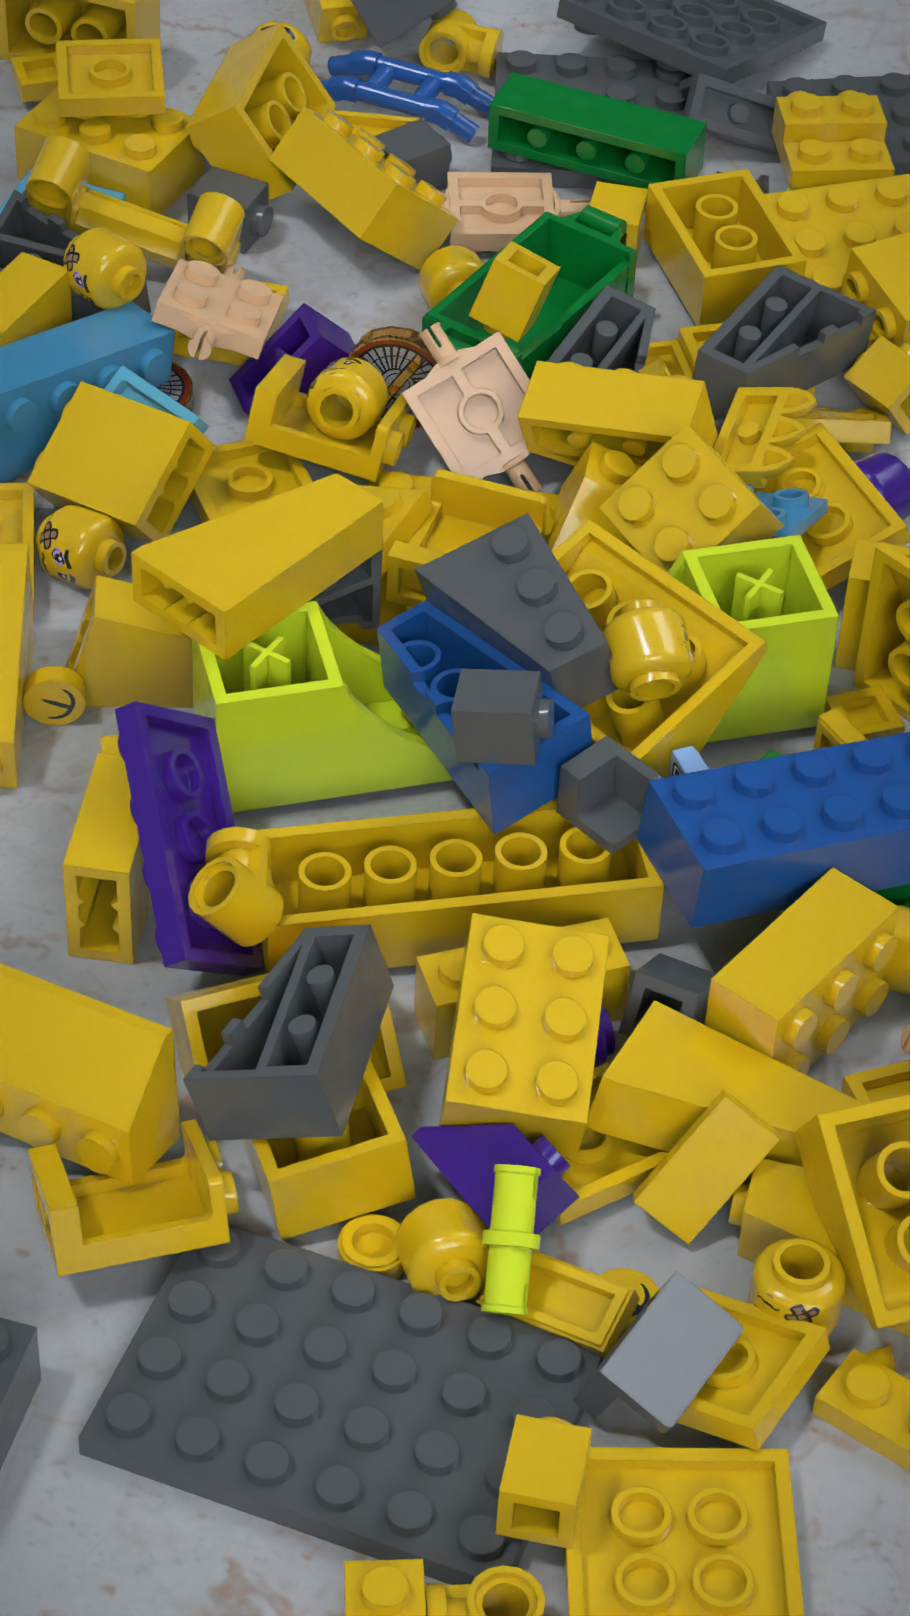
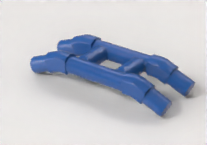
M372 50L351 51L349 54L329 57L328 70L332 77L328 80H320L334 102L346 100L356 103V101L424 118L425 122L436 124L445 131L449 130L467 143H470L480 126L459 113L460 110L449 102L436 98L437 95L443 92L445 96L455 98L464 105L468 104L489 117L490 103L494 98L478 87L479 84L464 74L452 71L448 73L385 57L382 56V53ZM368 75L371 77L367 82H364L362 78L355 76ZM393 80L419 86L413 94L388 88Z

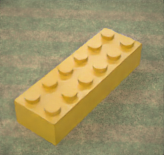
M551 800L495 835L475 808L257 830L267 836L273 845L271 867L267 870V883L280 893L284 906L281 919L275 930L261 942L266 973L273 969L305 928L370 924L387 968L416 965V957L465 947L472 913L556 927L609 918L620 943L657 940L664 883L637 838L619 851L610 853L557 813L558 800Z

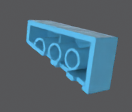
M131 301L122 306L107 309L1 346L0 483H8L34 466L37 457L44 451L56 429L65 405L72 399L81 381L104 389L122 365L154 387H158L170 380L175 331L167 326L151 321L152 315Z

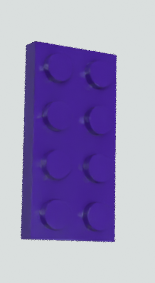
M137 701L115 709L119 731L118 748L125 762L131 793L130 811L138 829L144 860L142 873L150 891L156 922L155 941L162 954L164 968L244 976L264 969L259 943L249 947L237 945L196 915L189 907L188 895L191 884L197 873L207 864L205 861L207 839L218 830L236 827L214 718Z

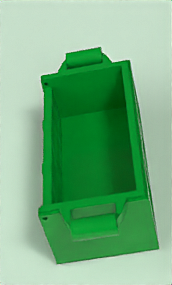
M590 205L585 206L581 212H576L564 218L545 212L512 240L516 244L561 267L534 325L519 342L511 338L504 339L529 380L531 379L536 362L548 361L606 285L633 297L637 250L621 243V239L627 229V222ZM504 248L422 317V332L428 329L438 347H441L430 329V326L437 322H440V326L456 351L475 347L492 336L483 328L481 322L468 315L495 257ZM421 340V350L426 352L429 356L433 358L428 348Z

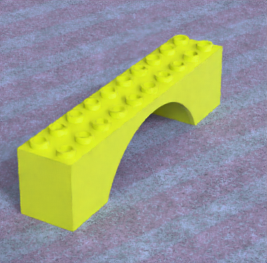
M801 535L681 551L667 573L766 641L768 647L761 661L707 742L817 726L818 716L823 714L825 709L839 615ZM317 601L305 603L227 660L222 659L192 639L193 714L214 718L233 813L453 780L384 687L380 655L359 645L341 632L328 619Z

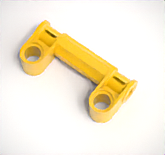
M52 135L46 138L25 185V196H27L29 205L47 216H50L52 213L66 220L68 229L79 235L91 228L106 227L139 246L146 259L173 269L179 259L188 262L200 260L215 266L223 274L224 269L229 264L237 263L242 244L239 241L245 212L242 206L233 198L218 192H205L201 194L190 221L186 224L87 187L90 154L86 148L68 137Z

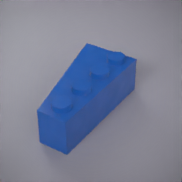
M427 600L377 627L384 687L494 835L558 797L561 765L592 746L591 722L588 712L541 680L543 698L553 699L554 730L551 739H541L536 765L457 762L451 708L461 669L527 670Z

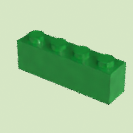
M512 72L490 103L487 148L626 185L648 189V184L697 176L703 166L707 122Z

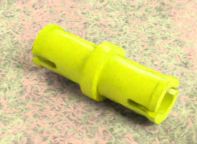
M495 1164L493 1170L495 1179L490 1230L482 1231L481 1245L488 1246L484 1301L481 1304V1312L528 1316L529 1308H527L532 1250H540L541 1235L534 1234L538 1179L541 1176V1169L522 1165Z

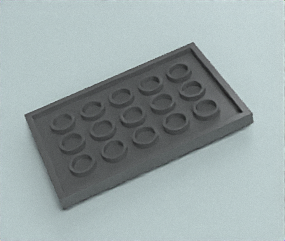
M228 1224L230 1243L179 1253L78 1437L80 1455L379 1560L423 1559L424 1576L450 1585L471 1584L477 1575L488 1568L502 1565L518 1567L528 1541L495 1534L499 1488L516 1414L535 1418L556 1417L578 1426L584 1409L573 1399L603 1361L601 1356L523 1321L502 1314L481 1312V1307L463 1301H449L443 1298L441 1294L415 1293L409 1283Z

